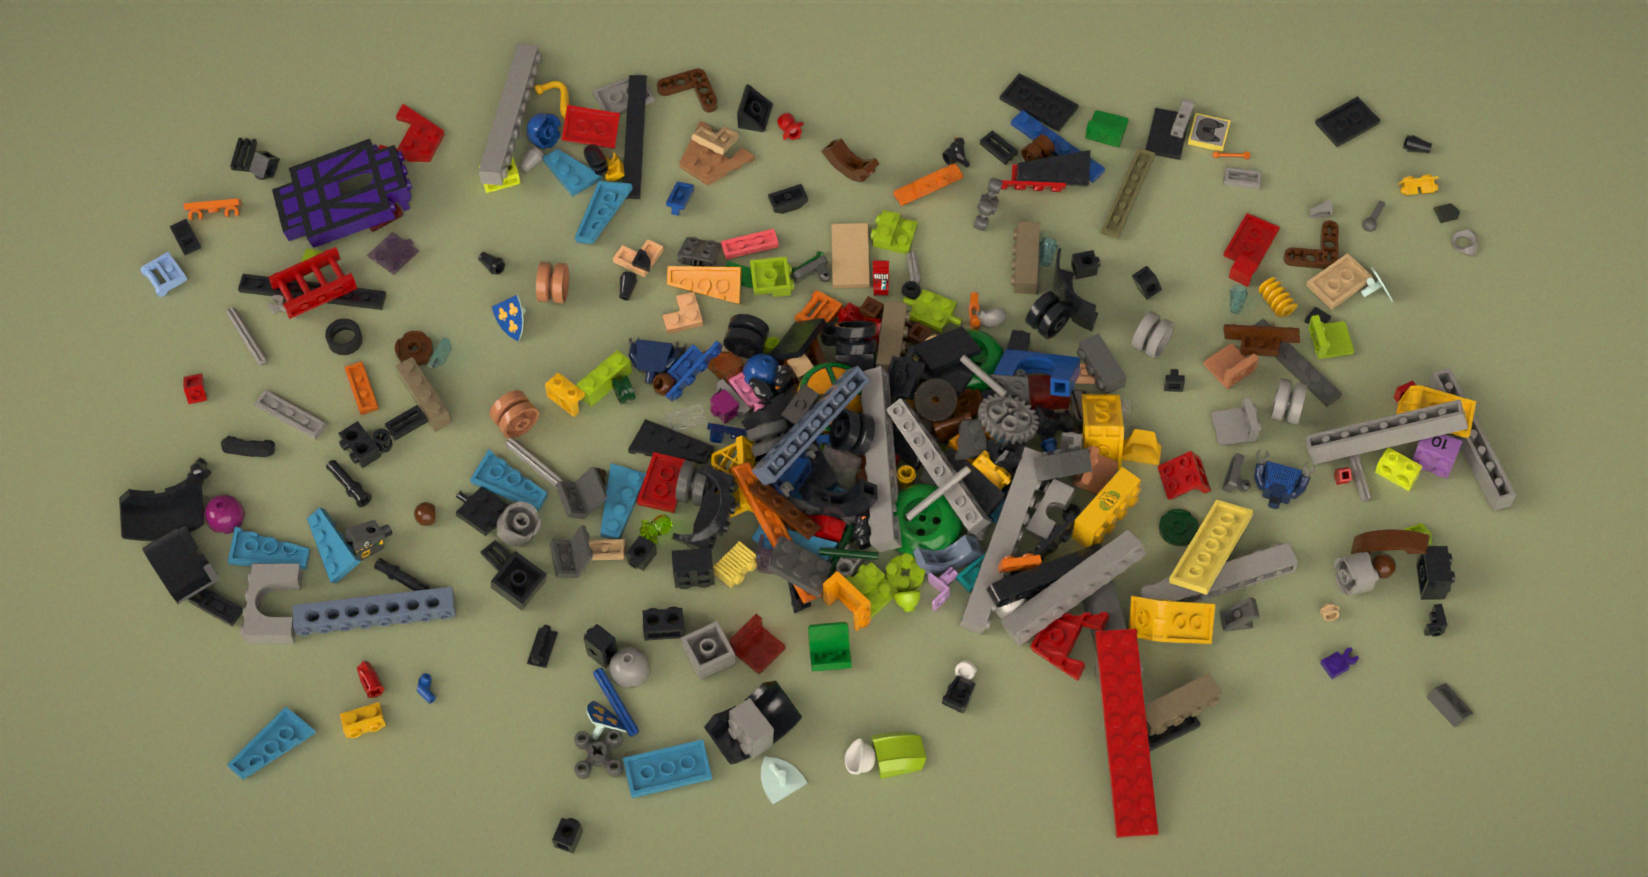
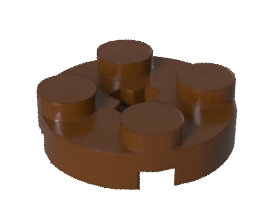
M409 331L404 334V337L396 341L395 352L400 363L413 357L418 366L429 363L430 357L433 354V344L425 333ZM413 346H417L418 350L411 351L409 349H413Z
M971 388L965 389L961 396L955 395L952 398L954 402L952 405H948V414L955 418L969 411L971 417L977 414L980 403L984 399L983 395L976 388L975 390Z

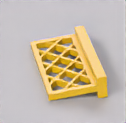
M743 435L737 437L736 443L711 454V465L714 469L721 472L724 471L730 475H733L731 472L732 467L749 462L752 468L756 466L755 457H753L751 451L754 442L748 441V438ZM737 449V455L733 459L731 456ZM724 455L725 457L720 465H718V458ZM729 459L732 460L728 470H725L724 468ZM739 487L736 493L732 494H734L736 499L735 503L739 499L740 507L736 509L734 515H730V518L747 510L753 512Z

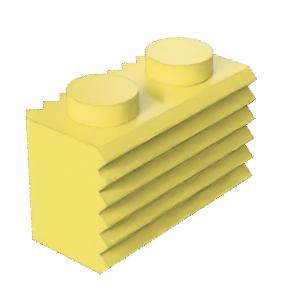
M739 541L714 565V575L730 588L735 584L739 585L744 580V575L748 571H754L758 566V555L743 542Z

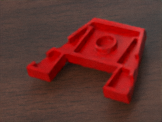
M402 104L396 114V119L411 125L397 150H401L404 160H407V162H431L445 136L444 130L405 104ZM380 144L378 148L379 150L387 148L388 146Z
M1091 612L1083 613L1082 615L1064 613L1060 618L1036 634L1030 648L1034 653L1062 672L1079 681L1086 667L1085 663L1068 657L1082 628L1086 627L1103 631L1109 615L1107 612H1100V614L1091 615Z

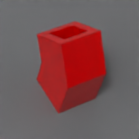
M1351 468L1335 469L1333 475L1337 485L1346 484L1352 480Z

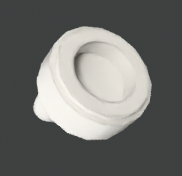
M968 660L961 661L955 668L956 676L959 675L968 680H971L977 672L975 665Z

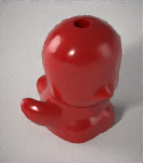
M790 113L780 115L777 124L784 131L783 140L787 138L791 140L799 139L802 133L801 126L804 123L796 122L794 116Z

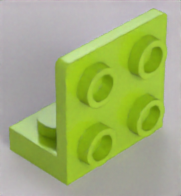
M1319 315L1311 316L1308 330L1317 359L1354 354V348L1345 321L1324 324V322H1321Z

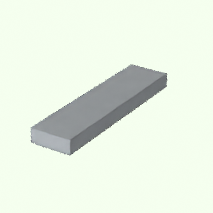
M266 389L254 403L255 407L314 440L327 427L326 422Z

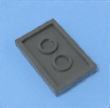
M780 536L766 569L818 598L822 593L823 583L827 579L832 564L787 538Z

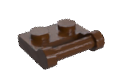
M964 412L961 416L942 422H932L931 433L940 439L939 442H944L951 437L957 436L961 422L972 420L970 412Z

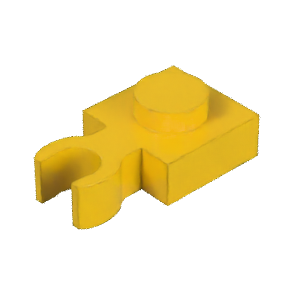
M613 153L612 159L606 156L608 171L605 174L606 181L614 182L625 176L623 163L619 160V157L615 153Z

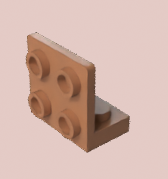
M1231 343L1206 359L1203 365L1226 389H1229L1256 371L1259 358L1255 354L1249 357L1241 355L1240 351Z
M1090 446L1087 448L1089 449L1093 471L1076 474L1072 485L1097 495L1114 477L1118 462L1099 455V448Z

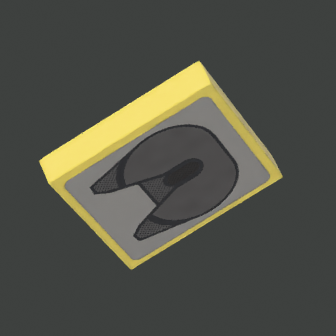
M1195 113L1188 145L1223 152L1230 120Z

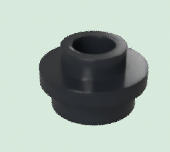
M914 281L906 282L902 287L903 296L910 299L918 297L920 286Z

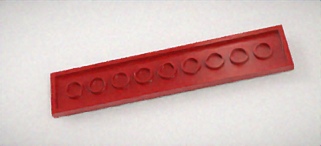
M1137 630L1096 631L1095 642L1116 838L1158 835Z

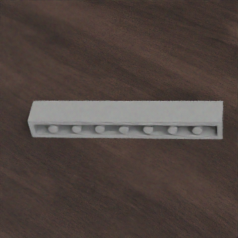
M1450 368L1432 373L1428 383L1429 388L1465 398ZM1474 415L1470 436L1468 438L1454 436L1462 441L1460 448L1492 510L1497 511L1510 507L1516 497V493Z
M1461 399L1307 435V449L1314 465L1468 429V424Z
M1126 530L1003 618L1001 623L1005 632L1018 646L1028 641L1032 636L1045 629L1046 626L1060 618L1071 608L1077 606L1096 590L1109 583L1110 580L1120 573H1123L1128 567L1141 560L1146 555L1142 542L1129 530Z
M1289 542L1285 544L1278 543L1269 549H1259L1253 554L1247 556L1240 555L1234 560L1226 561L1207 595L1169 583V578H1166L1160 583L1145 585L1141 589L1140 597L1167 599L1178 602H1200L1295 572L1298 561Z

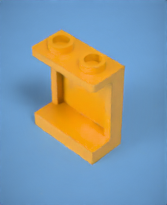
M838 571L835 572L823 583V601L830 606L838 599L854 614V630L864 629L871 621V602Z

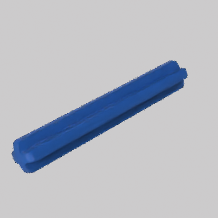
M598 668L593 672L595 679L627 730L628 735L633 737L639 733L637 725L604 669Z

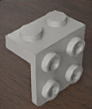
M1251 397L1243 398L1241 408L1212 412L1211 418L1220 446L1257 441L1262 427L1260 420H1257V408L1252 403Z

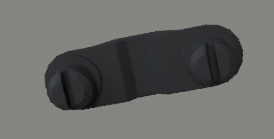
M227 436L221 441L222 450L227 454L269 457L275 453V443L272 440L244 441L234 436Z

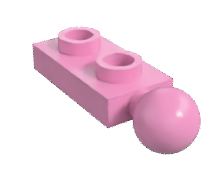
M741 372L728 379L729 385L750 409L754 408V412L766 406L754 395L753 389L745 382L744 373L742 374Z

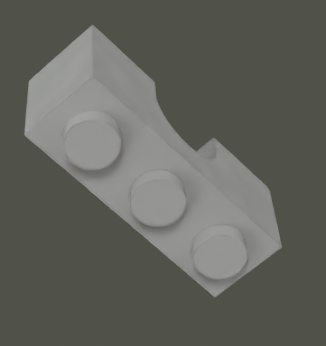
M1053 479L1051 483H1047L1043 492L1045 493L1043 499L1037 501L1034 508L1036 511L1033 517L1029 516L1025 525L1027 527V534L1039 540L1043 538L1048 540L1053 529L1057 526L1055 521L1047 517L1048 511L1054 507L1067 510L1075 496V488L1056 479Z

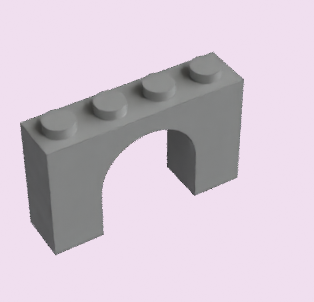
M252 564L251 571H248L249 589L245 591V599L247 601L246 607H243V618L245 620L244 625H241L240 628L241 637H244L247 644L295 643L296 632L293 628V617H268L259 612V607L262 600L271 592L278 590H301L303 571L300 564Z

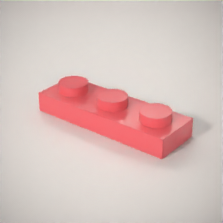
M770 229L721 241V246L725 259L728 260L778 248L779 243L775 230Z

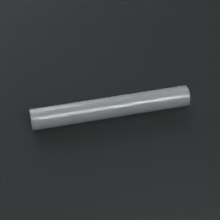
M966 355L961 357L960 361L1002 398L1007 394L1004 388Z

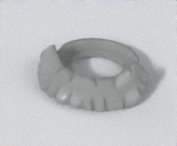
M1466 228L1464 231H1459L1452 236L1451 244L1455 250L1470 256L1477 252V236L1470 229ZM1466 237L1472 241V244L1461 248L1455 244L1457 238Z

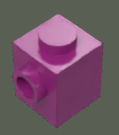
M725 389L715 393L710 399L711 413L713 416L719 417L724 424L737 416L739 404Z

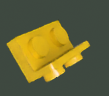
M556 373L545 383L546 396L571 416L575 417L579 413L578 402L585 396V392L560 373Z
M379 702L340 714L346 738H356L363 733L369 731L376 732L386 726Z

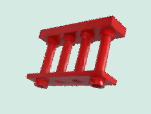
M337 247L327 249L314 257L268 277L272 289L280 288L287 301L283 306L289 319L357 289L353 275L351 273L344 275L337 262L341 260ZM327 265H331L338 279L330 283L326 281L320 270ZM313 272L321 287L311 291L303 276ZM297 280L304 294L294 299L286 284Z

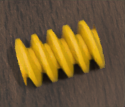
M1272 277L1260 285L1258 292L1260 295H1263L1262 297L1267 301L1268 306H1271V310L1275 312L1276 317H1286L1294 312L1298 305L1293 303V298H1288L1290 294L1285 292V287H1280L1282 283L1276 281V277Z

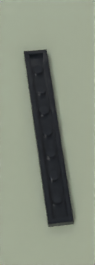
M629 75L624 152L625 176H623V183L631 184L633 189L626 199H640L647 75Z
M242 274L238 287L240 293L264 296L281 295L284 297L280 288L272 289L268 277ZM297 280L286 284L294 299L304 294ZM306 282L311 291L321 287L320 283ZM357 288L327 303L382 310L387 294L386 291Z

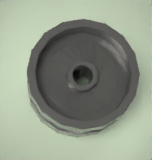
M786 419L775 422L774 420L745 431L748 441L761 439V443L751 447L753 457L769 453L785 436L779 437L778 433L788 430L789 426Z
M685 460L681 467L676 486V501L688 503L692 499L693 505L701 506L706 490L710 488L711 483L708 477L696 473L698 465L694 461ZM702 464V466L714 469L712 465Z

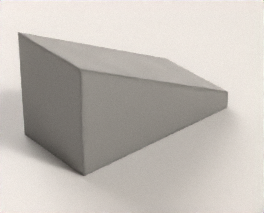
M1331 199L1311 209L1308 217H1331L1333 213Z

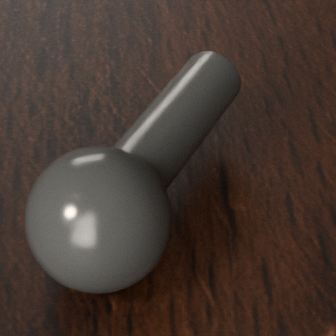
M1379 201L1370 218H1366L1363 221L1362 227L1365 231L1372 232L1377 228L1376 220L1386 205L1385 202Z

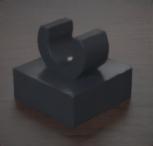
M1171 369V374L1165 376L1164 391L1183 392L1185 375H1179L1178 369Z

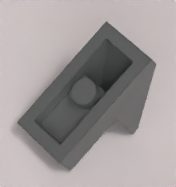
M1250 597L1220 612L1223 631L1253 628L1252 620L1260 617L1256 599Z

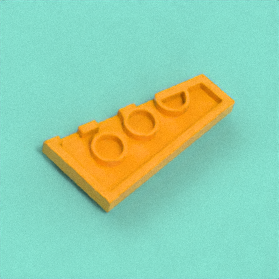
M668 266L667 285L741 304L742 268Z

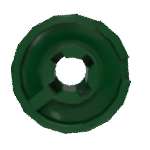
M627 375L622 376L619 380H612L614 392L621 405L625 404L627 400L633 401L636 399L632 384Z

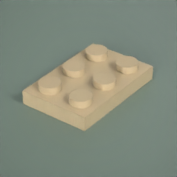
M1347 253L1307 281L1306 286L1333 310L1368 285L1367 279L1373 278V276Z

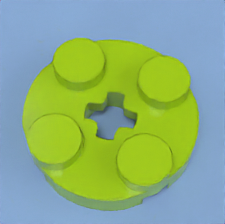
M904 553L894 557L888 563L886 579L899 592L918 590L923 585L925 570L917 565L916 558L912 555ZM902 571H909V577L906 575L901 576Z

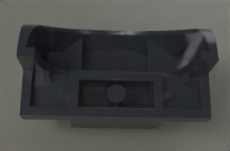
M699 465L696 473L710 479V488L706 490L693 525V533H673L671 540L683 543L691 549H713L717 535L723 537L724 532H728L731 522L728 520L730 515H734L738 503H735V497L730 496V493H734L737 482H735L733 475Z

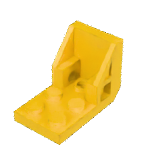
M1422 385L1410 386L1398 401L1396 414L1461 399L1468 429L1450 434L1468 438L1471 433L1476 401Z
M1082 394V449L1090 446L1099 448V455L1118 462L1117 469H1121L1124 424L1120 395Z
M1131 596L1128 629H1136L1137 638L1151 641L1212 644L1215 604L1178 602L1167 599Z

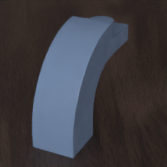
M964 535L943 550H929L918 547L913 551L917 565L924 569L927 575L929 573L941 575L948 567L958 570L984 554L977 537Z

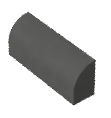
M1113 580L1082 601L1085 613L1091 612V615L1100 614V612L1108 613L1109 619L1103 631L1126 629ZM1090 629L1096 651L1095 632L1098 630Z

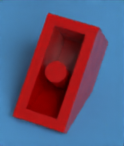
M807 515L821 527L814 537L836 543L841 540L846 522L824 515Z

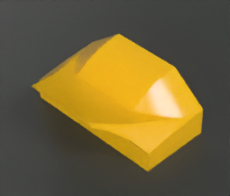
M1134 429L1131 435L1123 440L1122 460L1159 465L1162 446L1158 443L1155 432Z

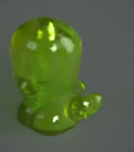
M663 514L655 517L650 523L642 519V526L639 531L642 537L657 544L658 536L665 535L671 531L672 521L667 515Z

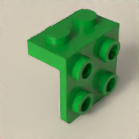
M1096 110L1091 121H1088L1085 139L1120 148L1129 119Z
M847 622L808 626L812 672L852 668Z

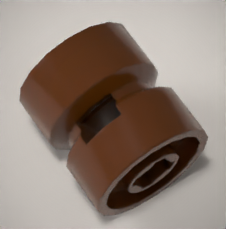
M1040 134L1032 143H1029L1021 150V155L1024 161L1048 158L1055 152V146L1046 135Z

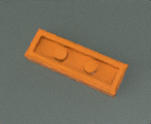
M363 362L345 366L344 368L360 414L363 415L378 410L379 408Z

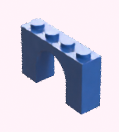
M1006 349L994 374L1015 376L1019 369H1023L1026 374L1044 373L1051 376V395L1070 397L1080 374V357Z

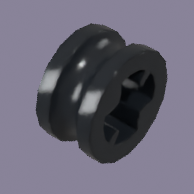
M1070 504L1067 510L1063 509V519L1067 520L1066 517L1070 511H1074V516L1077 518L1081 513L1080 508L1076 504Z

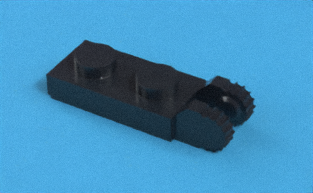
M204 589L198 592L199 595L204 597L203 601L193 596L188 599L194 606L232 627L243 613L242 607L211 590Z

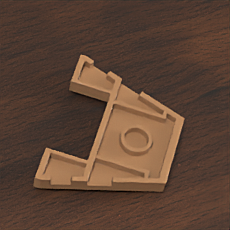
M702 121L699 122L696 128L697 130L702 126L713 132V128ZM691 138L679 165L681 169L702 183L709 185L726 176L733 169L738 170L743 164L753 162L755 158L753 154L741 148L729 159L706 146L698 144Z

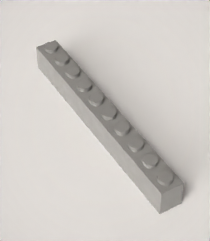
M517 44L478 171L481 184L503 185L504 178L508 176V165H511L512 152H515L516 149L515 141L519 138V128L523 125V114L527 112V101H530L531 88H534L535 84L534 77L538 75V64L542 61V53H539L538 45Z
M879 366L863 371L870 381L861 390L860 402L863 407V413L872 416L875 422L873 442L864 454L866 457L865 472L868 482L876 484L878 500L869 508L870 517L868 522L871 527L870 543L879 552L902 547L899 518L898 515H893V512L897 511L895 503L897 502L898 488L893 422L886 411L891 406L889 374Z
M1027 447L1022 452V459L1016 468L959 627L982 635L984 629H989L992 621L989 618L990 612H995L996 605L986 589L992 583L1003 579V576H1008L1009 572L999 573L998 564L1006 556L1015 557L1017 548L1014 547L1016 541L1020 542L1024 532L1020 530L1022 524L1026 525L1030 515L1026 512L1028 507L1032 508L1036 498L1033 496L1034 490L1038 491L1042 482L1037 479L1034 458L1041 457V452Z

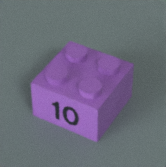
M1445 434L1422 439L1419 441L1412 460L1423 466L1421 470H1426L1438 477L1448 479L1462 441Z

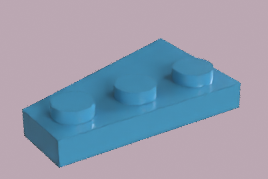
M559 149L542 157L545 165L572 197L602 180V176L596 175L591 168Z

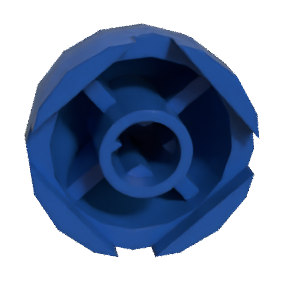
M549 113L534 115L529 120L526 129L529 141L541 149L552 148L557 143L561 133L558 132V126L561 127L558 117Z
M756 354L748 359L742 374L744 373V380L747 384L752 377H755L761 381L768 382L774 388L773 379L776 375L774 371H776V366L780 365L775 358L768 354Z

